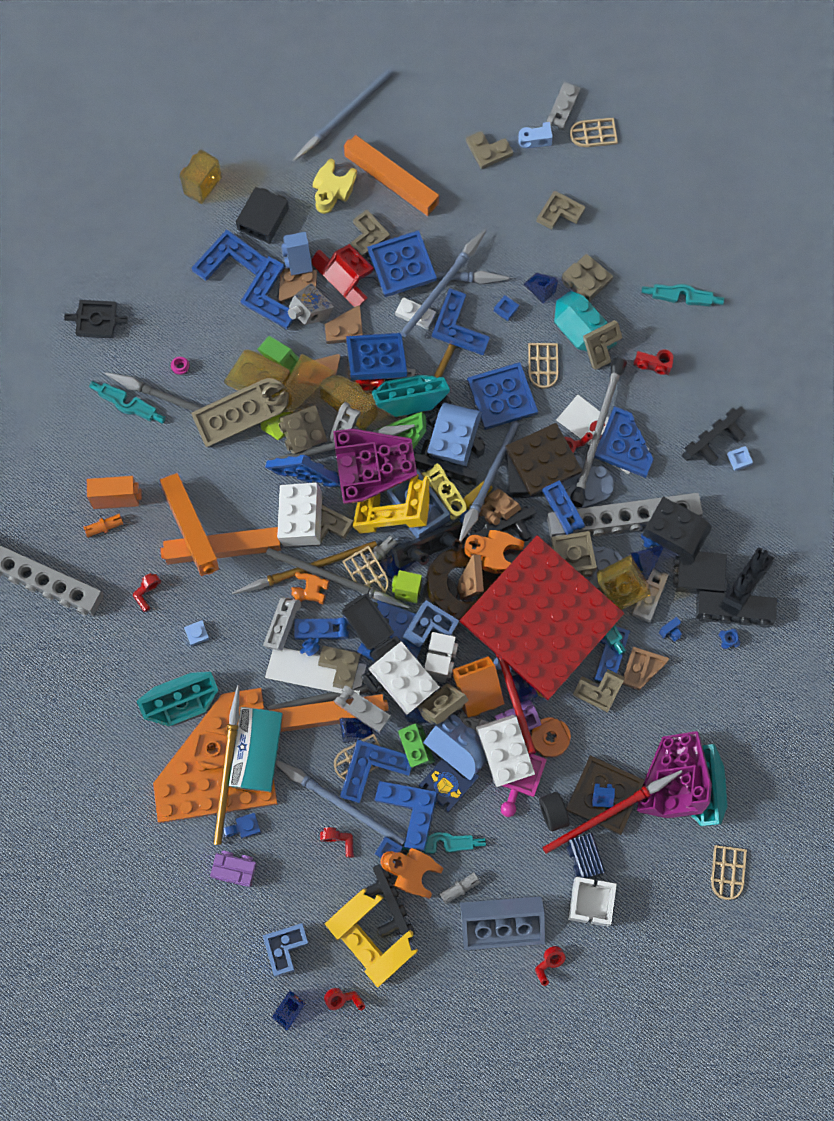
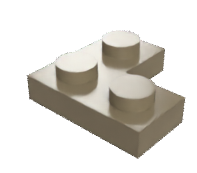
M482 131L466 137V143L481 169L513 156V150L506 138L489 145Z
M554 190L538 215L536 222L551 230L560 216L577 224L586 207Z
M365 210L353 219L354 225L363 234L353 240L351 246L363 258L369 254L368 246L384 242L390 238V234L368 210Z
M614 320L583 336L592 368L595 370L611 362L607 346L623 338L617 321Z
M322 505L321 542L328 531L345 539L353 527V520Z
M322 646L318 666L336 670L333 687L343 689L346 685L352 689L361 653Z
M607 669L599 685L582 676L573 695L608 712L625 677Z

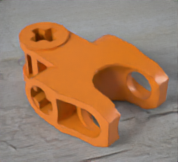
M490 530L488 538L479 535L469 536L465 542L464 551L470 558L472 555H481L482 570L502 574L511 564L504 558L503 553L509 549L523 550L525 542L508 533ZM473 544L477 545L476 549H472Z
M410 848L407 856L403 853L387 851L381 857L382 868L397 876L394 884L395 887L406 893H412L428 899L431 898V891L422 885V876L428 870L441 874L444 868L430 856Z

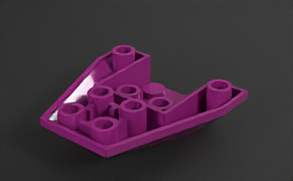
M358 429L333 431L343 504L363 502L417 476L411 438Z
M698 731L662 737L643 786L647 787L653 781L680 770L683 772L662 789L650 794V797H645V799L639 801L638 812L662 818H674L702 814L710 804L712 783Z

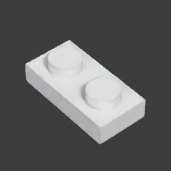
M403 297L395 312V316L410 321L421 305ZM428 308L416 325L428 330L436 316V311Z

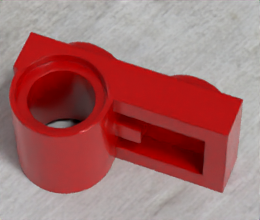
M666 349L660 350L657 356L637 351L633 365L643 370H653L660 375H669L673 365V354ZM660 359H666L668 362L663 363Z

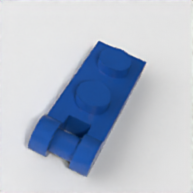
M560 480L543 488L542 491L559 519L566 535L573 534V531L576 529L581 530L585 528L582 518ZM573 518L575 522L569 524L568 519Z
M345 618L295 619L294 639H348L349 632L347 631V626L349 623ZM334 626H339L338 632H333Z

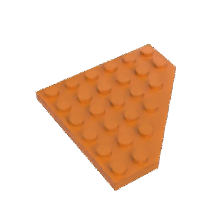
M261 688L239 691V715L241 707L264 710ZM235 692L224 693L218 698L154 781L158 823L217 814L223 768L213 770L202 767L196 761L193 754V743L199 734L201 735L208 729H219L227 734V725L229 724V715ZM216 744L208 747L210 754L218 752ZM274 778L271 792L236 789L229 786L226 813L277 805Z

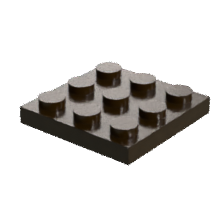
M557 423L505 446L530 496L542 492L543 488L559 480L563 482L582 473V469Z
M590 755L566 810L581 818L590 820L611 808L593 806L592 799L595 783L600 784L602 788H607V784H611L612 788H615L614 806L640 790L645 780ZM634 804L598 825L621 836Z

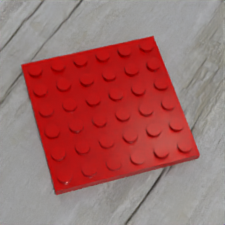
M536 535L460 619V622L543 697L549 700L623 616L624 612Z

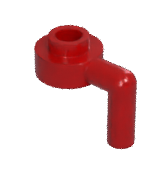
M356 380L355 388L370 391L376 386L378 388L385 380Z
M587 432L581 439L576 441L570 437L564 438L574 453L576 448L585 446L593 438V435Z
M149 573L144 576L141 587L133 592L134 599L144 612H147L150 606L142 595L153 590L161 583V579L157 574Z
M334 827L324 828V831L320 832L321 842L345 841L346 858L354 857L353 835L351 833H340Z
M558 946L548 948L544 953V961L535 967V972L542 986L549 984L544 971L548 967H559L565 962V954L562 948Z
M332 988L324 996V1002L330 1010L340 1009L349 1000H352L360 1011L366 1007L356 991L343 993L339 988Z

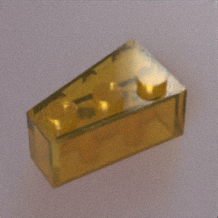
M301 354L285 385L286 389L282 390V392H288L289 404L286 410L293 413L336 371Z

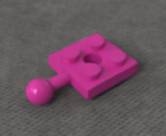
M534 754L529 755L535 774L502 785L505 788L511 789L508 801L501 805V813L505 817L515 815L517 810L515 801L519 792L531 797L535 796L547 759Z

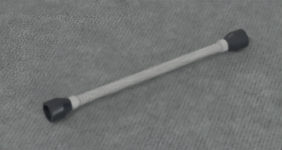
M613 358L610 367L609 387L582 474L570 496L572 503L577 508L583 507L586 498V482L614 390L627 365V361L622 358Z

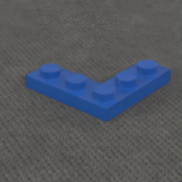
M226 229L191 269L195 274L207 281L220 265L231 256L257 275L266 258Z
M268 256L240 303L288 330L294 320L288 315L289 308L267 296L285 266Z
M449 288L431 337L484 355L490 337L456 325L466 294Z
M616 626L622 636L621 643L625 648L630 631ZM605 637L599 642L605 644L594 679V681L600 683L607 669L615 673L618 672L623 654L619 655L614 645L610 646Z
M357 739L340 797L360 803L371 765L409 776L412 767L409 765L406 754Z
M379 781L375 797L376 802L413 809L404 847L425 852L438 793Z

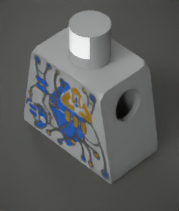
M310 283L294 295L289 305L288 315L291 319L298 317L303 324L308 325L327 320L334 306Z

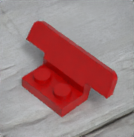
M350 244L335 251L330 259L321 250L316 251L311 260L312 265L354 307L361 306L368 297L356 285L360 279L371 274L374 268Z

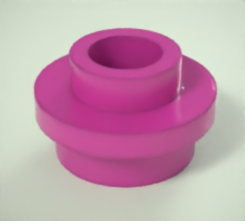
M179 356L172 360L171 369L175 374L182 375L189 370L190 365L186 358ZM180 364L184 365L182 368H177Z

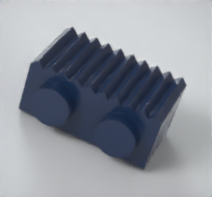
M593 833L569 840V846H566L569 857L574 859L575 865L573 870L576 877L589 879L605 873Z

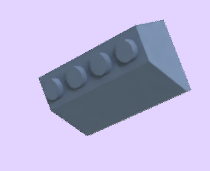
M541 896L460 903L464 950L545 944V918Z

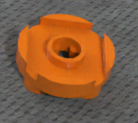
M552 717L541 719L542 725L533 728L531 733L535 750L543 757L553 758L562 755L570 744L571 734L568 726L563 721ZM550 732L551 735H556L554 742L546 740L547 733Z
M208 729L196 737L193 743V754L196 761L202 767L213 770L224 767L227 734L219 729ZM216 744L218 752L210 754L208 747Z

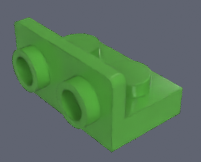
M415 723L398 731L410 767L435 763L431 749L423 743L427 738L423 725Z

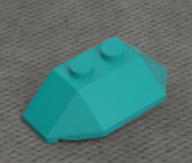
M570 290L556 300L554 323L578 350L587 351L583 336L608 324L607 321L581 294ZM617 342L608 345V351L616 346Z
M416 375L386 381L376 390L372 391V396L377 407L398 417L432 410L450 392V388L444 377Z
M194 672L153 687L137 700V704L144 720L172 726L205 713L218 692V688L211 672Z
M715 744L702 745L712 783L710 804L702 814L691 815V817L700 826L720 825L728 807L725 767Z

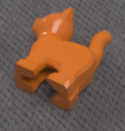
M296 572V578L306 580V588L291 587L293 599L300 600L301 602L304 600L317 601L324 605L326 596L319 592L321 588L328 590L330 580L321 579L317 575L309 573L301 574Z

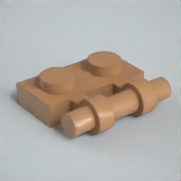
M497 488L485 497V504L482 505L479 515L484 516L487 522L498 525L501 517L507 520L521 510L519 503Z

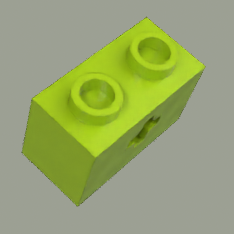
M399 570L398 576L394 575L392 582V592L395 593V599L417 604L422 587V575Z

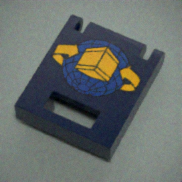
M442 758L419 784V787L422 789L426 784H429L426 790L438 793L436 802L441 807L447 802L450 803L445 809L449 813L480 776L476 774L471 780L466 777L463 778Z

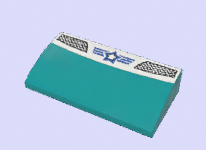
M241 707L238 722L239 729L237 730L229 780L230 787L263 792L272 791L283 713Z

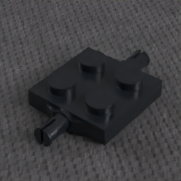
M79 300L76 314H64L65 321L76 322L75 334L78 337L113 338L114 328L117 323L128 324V316H117V303L114 301Z

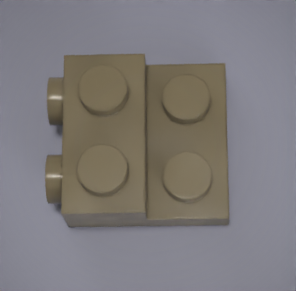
M585 254L577 263L574 262L562 274L561 281L565 287L571 288L574 292L583 295L590 302L613 280V276L588 254Z
M316 405L279 417V428L282 433H285L287 439L285 440V445L291 453L295 454L327 441Z
M590 531L551 537L553 550L581 575L589 577L593 575V572H596L597 566Z
M447 683L419 704L417 708L426 721L431 724H439L444 722L453 712L461 709L469 700L464 693Z

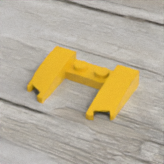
M417 474L416 477L410 479L405 504L380 507V494L363 502H357L353 527L362 534L376 532L377 527L407 524L409 528L427 526L429 478L425 476L422 481L418 479L419 475Z
M364 888L331 917L325 925L337 940L340 938L364 965L366 968L364 972L379 987L416 954L418 949L411 950L408 938L414 936L411 930L384 954L378 949L357 923L383 897L378 894L373 899L364 895L367 890Z

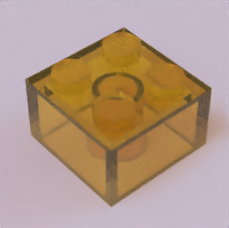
M202 149L192 156L188 166L184 167L180 172L184 194L200 204L204 202L222 178L219 160Z
M631 555L597 572L598 583L605 595L621 610L651 595L649 584Z

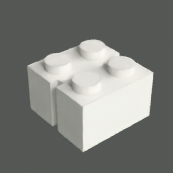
M432 632L424 669L434 681L446 683V679L451 678L454 662H450V660H455L458 646L457 643H454V636Z
M576 877L573 882L568 920L587 923L591 920L590 924L609 927L612 922L616 883L598 881L596 886L593 887L594 880Z

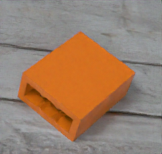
M133 476L87 479V498L93 509L139 506V500H142V490L139 488V483L135 482Z
M489 656L452 669L457 690L464 693L469 700L462 707L468 718L504 705L496 667Z

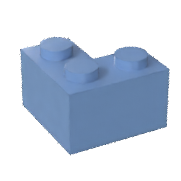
M306 232L284 236V244H282L281 248L283 257L287 256L284 258L286 269L290 268L291 275L312 272Z
M426 600L419 608L403 638L420 647L429 633L435 632L451 636L459 620Z
M302 923L263 935L274 977L295 972L290 951L309 945Z

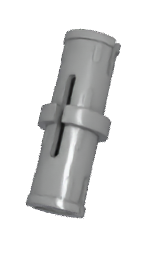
M389 536L380 546L373 548V553L378 562L381 559L384 560L386 554L398 545L393 540V537ZM372 554L366 557L370 562L374 560Z
M473 872L461 881L454 882L453 886L439 894L447 905L460 895L464 896L465 892L480 884V881Z

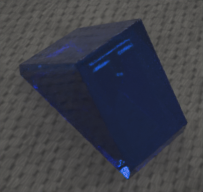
M536 272L524 285L544 303L556 293L558 280L555 277Z
M663 546L650 547L629 553L635 580H648L664 548Z
M519 674L512 676L521 705L529 701H535L538 697L536 690Z
M357 718L339 719L343 743L355 742L357 739L362 740L373 734L372 728Z
M289 991L271 1018L288 1031L307 1004L292 991Z

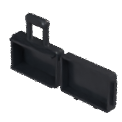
M368 594L358 596L342 609V615L365 648L371 650L375 647L376 650L371 653L375 662L401 642L397 636L391 639L390 636L393 635L394 631L389 625V619L383 617L377 608L378 603L373 602ZM369 670L362 674L361 678L370 692L376 694L384 687L382 684L376 687L369 677L372 675V672Z

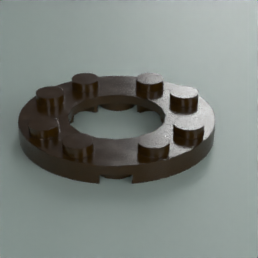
M464 548L458 551L449 549L441 553L431 563L426 575L427 593L432 604L453 616L459 622L498 579L497 574L482 570L484 592L480 593L479 597L472 602H463L456 599L448 590L447 577L453 569L466 568L471 558L465 554Z

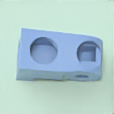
M550 122L543 123V126L540 128H522L519 131V145L523 148L552 146Z

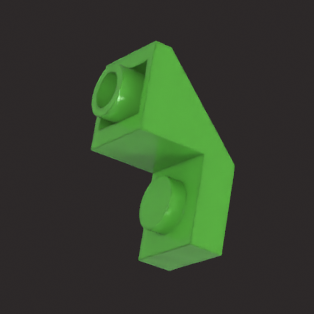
M268 336L257 349L268 362H276L287 375H292L302 363L290 348L271 336Z

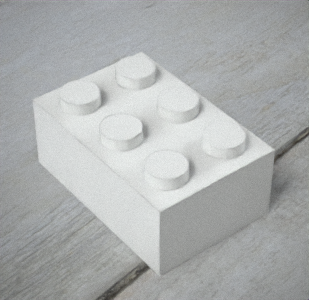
M317 483L280 485L277 538L283 547L321 544L322 490Z
M402 642L398 643L369 668L406 714L410 713L439 688L437 683Z
M515 715L476 727L496 787L535 774Z

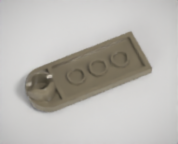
M266 378L192 412V417L205 447H210L283 413L289 404L288 392H282L274 398L271 395L286 389L284 384L277 379Z

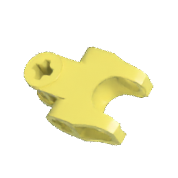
M331 158L320 168L313 182V188L318 190L315 194V205L318 212L327 214L332 211L338 199L345 202L348 200L353 191L357 169L351 168L346 175L341 177L335 176L333 174L336 166L335 160Z
M438 463L427 472L421 473L423 477L427 476L429 478V486L451 513V520L454 521L466 511V503L455 485L448 480L444 470ZM451 505H456L458 511H454Z

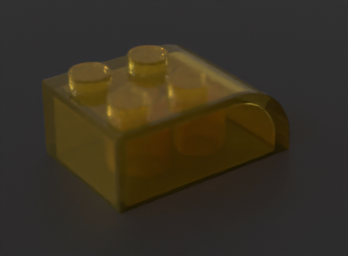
M245 349L225 378L224 384L239 391L263 379L273 378L281 381L286 387L291 380L290 370L254 351ZM284 390L271 395L272 398L279 396Z
M334 375L325 378L319 384L321 399L337 412H339L344 402L349 403L350 407L354 410L357 409L361 412L356 423L359 429L365 431L378 416V407L372 394L365 393L358 383H352L343 376Z

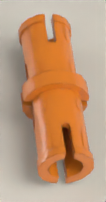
M119 513L104 520L101 518L98 522L83 528L87 538L102 532L107 533L108 530L124 524Z

